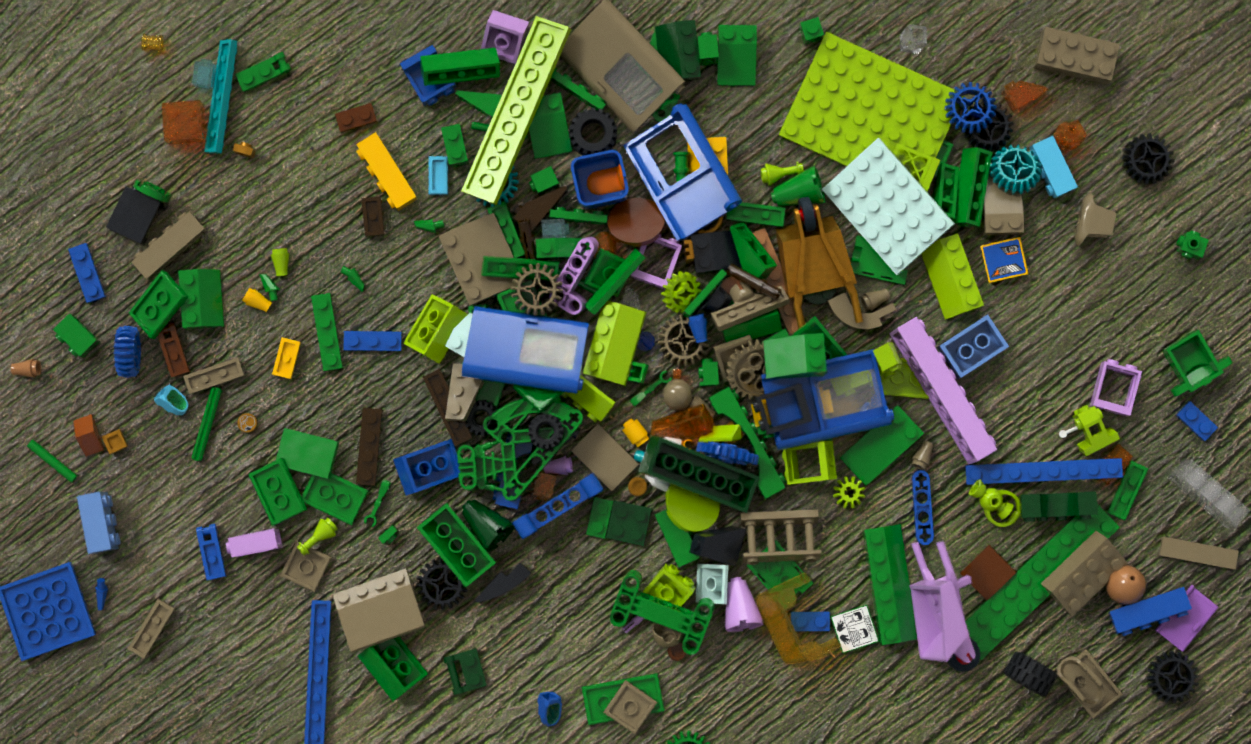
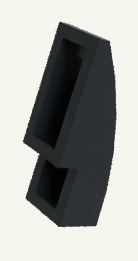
M521 562L508 576L501 571L475 601L478 603L490 600L510 591L523 582L531 572Z

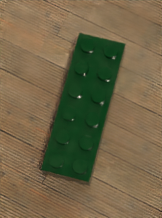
M652 435L638 470L639 473L744 513L748 511L759 480V476L662 437Z

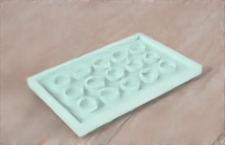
M877 138L822 189L896 275H899L955 224L880 138Z

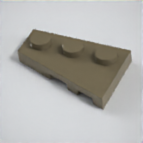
M453 363L445 416L447 421L466 422L476 401V395L484 384V380L462 377L463 364Z

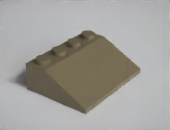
M495 213L439 235V239L469 306L483 303L497 294L511 289V286H517V283L512 282L513 279L519 281L517 278L481 275L483 256L514 258Z
M406 568L333 594L336 609L351 653L425 627L414 586Z

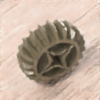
M539 263L536 264V269H533V265L529 264L530 271L523 267V275L519 272L516 273L520 277L519 281L516 279L512 280V282L517 283V287L511 286V290H517V293L511 296L519 298L514 303L516 305L520 302L522 303L519 308L520 310L528 307L527 314H530L531 309H534L535 316H537L538 310H541V314L545 315L544 308L547 307L548 311L551 312L552 308L549 305L553 304L557 307L558 304L554 302L555 298L558 300L562 299V297L557 296V292H563V289H557V286L562 285V281H555L559 278L558 274L552 277L554 269L546 272L547 265H544L543 270H540ZM535 274L533 284L522 286L523 281L529 275ZM541 274L550 279L553 287H545L541 284ZM538 279V284H540L539 287H542V289H547V291L538 292L536 300V295H534L535 292H532V290H527V288H534L537 284ZM521 292H530L533 295V305L524 300ZM552 293L551 298L545 304L539 305L542 294Z
M679 315L680 321L672 317L673 324L667 320L665 323L668 328L661 327L665 334H658L659 338H664L663 341H658V345H664L660 352L667 351L664 358L666 359L670 355L672 357L670 359L671 364L674 362V359H677V366H680L681 361H684V366H688V360L694 365V357L700 361L702 358L699 353L706 354L702 347L708 348L709 344L700 342L698 349L693 354L688 355V345L696 342L694 336L686 333L685 325L689 326V317L683 320V315ZM679 326V336L668 339L670 331ZM682 331L685 339H689V343L686 342L685 350L682 342H678V338L681 339ZM669 345L679 346L682 356L675 354L669 348Z

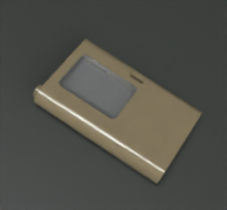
M603 0L568 36L560 55L593 92L604 100L609 109L633 134L674 93L678 95L685 89L684 84L686 81L609 0Z

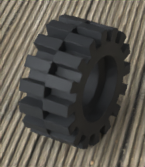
M478 400L474 403L465 425L470 429L471 433L474 432L475 435L485 436L489 433L484 429L483 425L475 421V414L478 411H486L491 416L497 411V407L492 402H487V400ZM490 420L487 424L489 430H495L498 426L496 420Z
M551 414L538 415L531 421L528 435L536 447L545 450L552 449L562 441L564 436L563 425L557 417ZM544 424H549L553 427L554 433L549 439H542L539 436L538 430Z

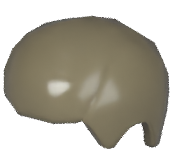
M680 379L668 382L663 389V398L666 405L672 410L680 411L686 409L692 402L690 385Z
M654 623L652 627L654 640L661 647H673L682 640L683 633L658 623Z

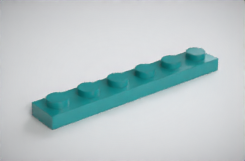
M220 40L205 153L221 154L224 146L223 140L227 126L226 119L229 110L230 92L232 90L231 84L235 56L237 54L238 41Z

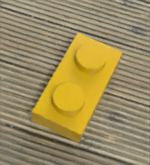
M281 338L272 375L292 380L301 342Z

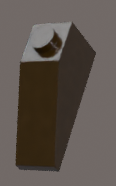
M563 186L525 203L523 207L519 205L513 213L515 215L514 221L518 223L521 219H530L533 234L548 216L550 209L553 210L568 192V188Z

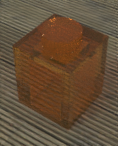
M540 473L536 477L533 495H536L537 500L547 502L548 498L552 499L557 476Z

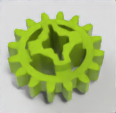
M678 271V275L673 273L672 279H666L668 284L662 286L665 288V291L661 295L665 296L662 301L667 304L666 307L676 313L684 312L697 297V294L702 291L697 288L700 285V282L696 281L697 277L688 272Z

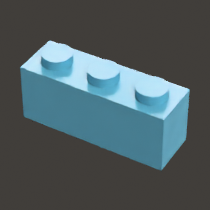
M1054 136L1033 144L1029 148L1030 151L1033 150L1034 152L1032 156H1038V162H1041L1042 173L1040 178H1044L1047 184L1045 188L1049 196L1055 199L1078 187Z

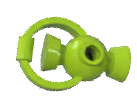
M982 480L976 481L970 488L969 495L979 498L986 518L993 525L1007 527L1014 524L1020 517V500L1013 492L997 490L995 488L986 489ZM1004 494L1010 495L1015 501L1016 511L1014 510L1006 522L994 521L990 511L997 510L1001 520L1011 513L1014 505L1009 502H1003L1002 497Z

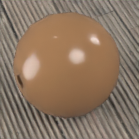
M1126 565L1122 566L1118 571L1115 570L1110 575L1105 587L1112 600L1119 604L1129 605L1142 598L1146 590V581L1140 570Z

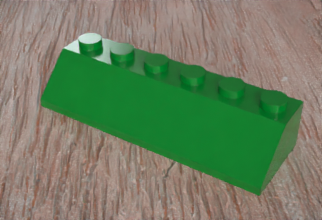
M901 524L864 529L862 531L880 645L915 640L917 639Z

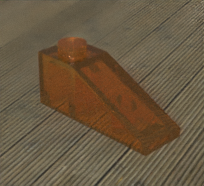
M703 403L653 420L651 435L686 438L705 436L713 432L714 419Z

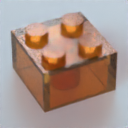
M200 100L162 103L164 141L168 145L206 142L204 104Z

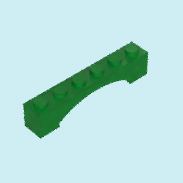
M727 387L709 397L708 399L717 416L722 414L735 424H739L741 430L750 441L755 455L759 456L757 463L759 473L757 487L763 498L766 499L786 488L784 486L786 483L782 473L778 474L774 468L777 466L772 456L768 457L765 452L768 449L763 439L759 440L756 436V433H758L757 428L753 422L749 423L746 417L749 416L744 406L740 407L737 402L739 396L735 393V389L731 390L730 387Z

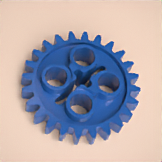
M698 442L696 448L697 452L704 453L709 457L728 464L757 465L759 459L758 455L750 453L749 450L737 448L736 445L727 443Z

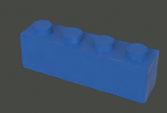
M1181 587L1108 613L1116 634L1121 633L1122 636L1133 633L1132 629L1140 627V630L1152 627V622L1158 621L1161 624L1170 621V616L1177 615V618L1188 615V610H1191L1192 607L1185 588Z

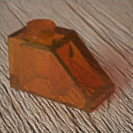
M1021 80L1017 83L1012 81L1004 86L1005 90L1001 94L1014 113L1044 95L1048 88Z

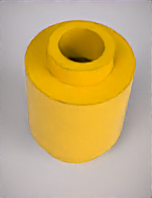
M631 418L623 424L624 429L622 431L633 445L635 444L639 447L649 439L647 436L648 432L638 419L633 420Z

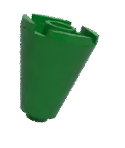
M815 166L773 188L774 192L771 193L773 203H777L778 206L798 205V200L803 197H809L812 204L826 202L825 193L822 191V182Z

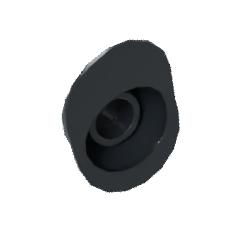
M722 282L692 316L700 310L711 314L728 307L732 298L721 287Z

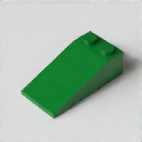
M898 405L892 409L894 420L891 421V425L870 429L840 457L844 464L865 486L924 434Z

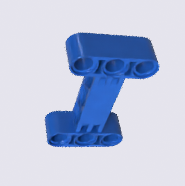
M592 473L580 480L577 485L531 513L521 516L512 523L520 537L525 539L537 532L542 526L586 499L599 494L604 488L596 475ZM574 490L579 491L581 495L580 499L576 502L571 501L569 497L570 493ZM555 501L563 502L564 508L562 511L556 512L553 509ZM539 511L547 513V519L544 522H540L536 518Z

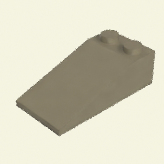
M989 170L982 212V236L1021 235L1024 233L1022 194L1020 195L1018 191H1015V194L1012 195L1011 190L1005 193L1004 187L998 189V183H993L994 177H990L991 170Z

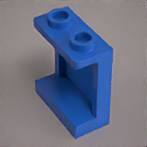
M433 45L400 63L401 68L424 106L435 104L438 101L437 98L452 94L457 87L455 82L424 86L420 56L438 54Z

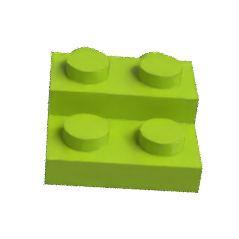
M665 563L642 592L682 606L693 594L696 587L691 578L687 576L684 578L679 574V569L672 564L669 566Z

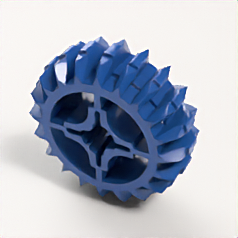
M972 82L968 83V87L962 83L961 89L957 86L954 87V92H950V98H947L945 101L948 105L945 106L944 110L949 111L946 114V118L952 117L949 124L956 123V130L960 126L963 127L962 133H965L966 128L969 129V134L973 133V128L979 133L981 127L986 129L988 127L987 123L991 124L993 122L990 117L996 116L994 110L997 109V105L993 104L996 99L989 98L992 95L991 91L985 93L986 86L979 89V83H976L975 87H972ZM968 94L975 95L972 99L961 98V96ZM980 99L985 104L986 114L982 112L978 105ZM955 102L963 110L961 117L956 112ZM975 102L974 108L966 114L967 108ZM968 117L980 118L977 121H966Z
M124 326L119 327L116 331L114 361L116 372L120 377H136L139 373L141 337L137 327Z

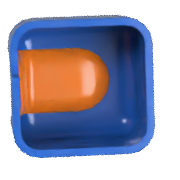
M608 150L577 157L572 161L571 173L577 201L581 208L593 209L621 203L627 199L628 183L621 154L618 151Z

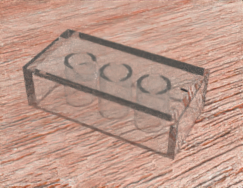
M1192 459L1182 460L1168 476V479L1225 528H1236L1251 511Z

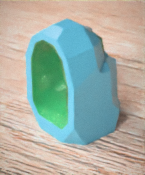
M170 384L165 386L154 398L157 405L175 415H183L188 409L186 397Z

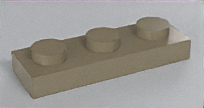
M237 357L183 377L188 392L191 395L241 378L245 374L240 359Z
M157 599L129 645L128 650L145 659L176 608L161 599Z

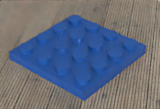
M72 562L0 587V600L21 661L96 635Z

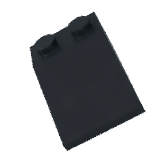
M731 231L709 232L690 236L694 251L695 275L716 273L721 269L730 271L728 267L731 264H735V266L742 269Z

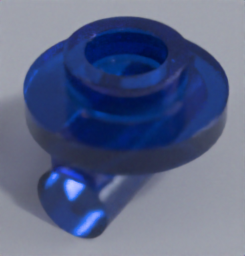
M641 332L637 347L642 351H649L655 345V338L649 332Z

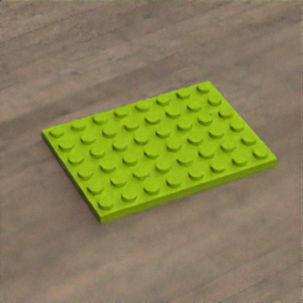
M826 32L778 136L846 167L877 138H880L892 153L898 143L936 158L951 126L949 121L952 117L946 118V114L949 111H945L944 108L948 105L945 101L947 98H950L949 93L954 92V89ZM955 102V109L957 112L959 104ZM899 148L896 155L899 161L903 162L910 159L907 151ZM910 152L912 157L917 156L916 154ZM921 156L913 159L917 170L925 167L928 159ZM911 161L903 164L910 173L915 171ZM923 170L918 172L920 177L922 175ZM912 174L913 177L919 182L917 174Z

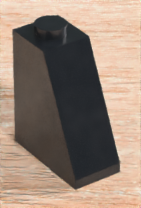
M728 526L694 534L689 553L736 567L747 529Z

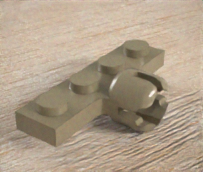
M740 282L742 290H740L737 284L730 290V296L734 304L711 313V318L720 332L790 304L782 286L777 287L782 292L781 294L778 293L780 297L774 300L763 293H754L750 286Z

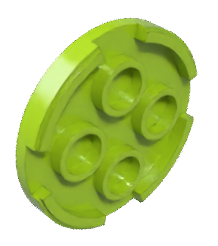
M672 485L668 487L665 494L666 512L670 520L678 528L686 532H701L715 523L719 515L720 504Z

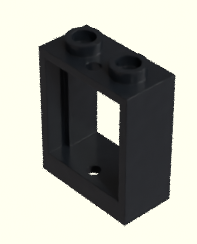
M801 383L755 396V401L752 402L755 412H759L761 418L758 421L761 432L765 431L767 435L812 421ZM793 391L801 418L770 427L762 400Z

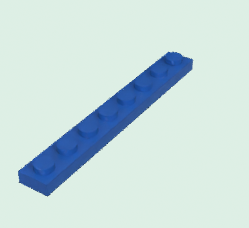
M1122 458L966 465L967 485H972L978 480H982L984 484L1123 478Z
M312 600L304 744H325L332 601Z

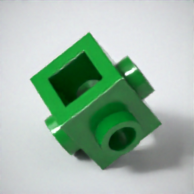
M1191 230L1184 233L1183 236H1179L1176 246H1178L1177 252L1181 253V256L1186 259L1192 260V258L1199 260L1203 258L1209 240L1201 237L1200 233Z

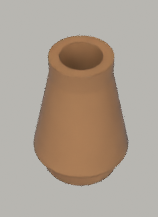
M35 359L11 365L12 375L35 378L41 374L42 370L40 361Z

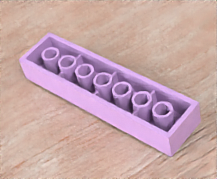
M916 316L889 334L902 356L906 359L910 369L914 372L925 394L928 395L930 402L968 465L996 451V442L991 435L987 434L985 423L982 419H978L975 414L976 409L974 405L968 402L965 397V390L962 386H958L955 381L956 376L954 372L947 368L945 357L941 352L938 353L935 348L936 343L934 339L927 335L925 324L921 319L918 320Z

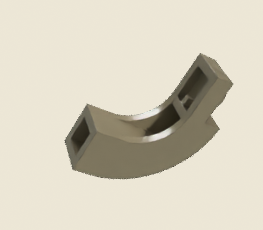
M845 292L826 302L832 315L841 324L860 331L881 327L880 318L883 321L893 316L892 312L896 311L892 303L873 313H862L863 322L856 323L853 307Z

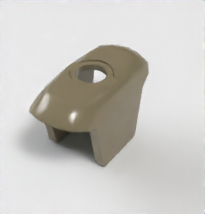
M1092 193L1087 194L1082 200L1074 239L1078 247L1086 237L1107 238L1108 235H1112L1116 219L1115 212L1096 205Z
M1067 657L1061 661L1057 667V674L1085 707L1092 708L1098 705L1105 696V689L1100 679L1086 664L1076 657ZM1083 676L1086 683L1083 687L1075 685L1076 677Z

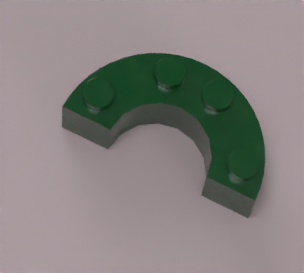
M1096 491L1019 495L1020 514L1023 522H1033L1035 518L1037 521H1048V517H1055V521L1067 520V516H1080V519H1092L1091 515H1098Z

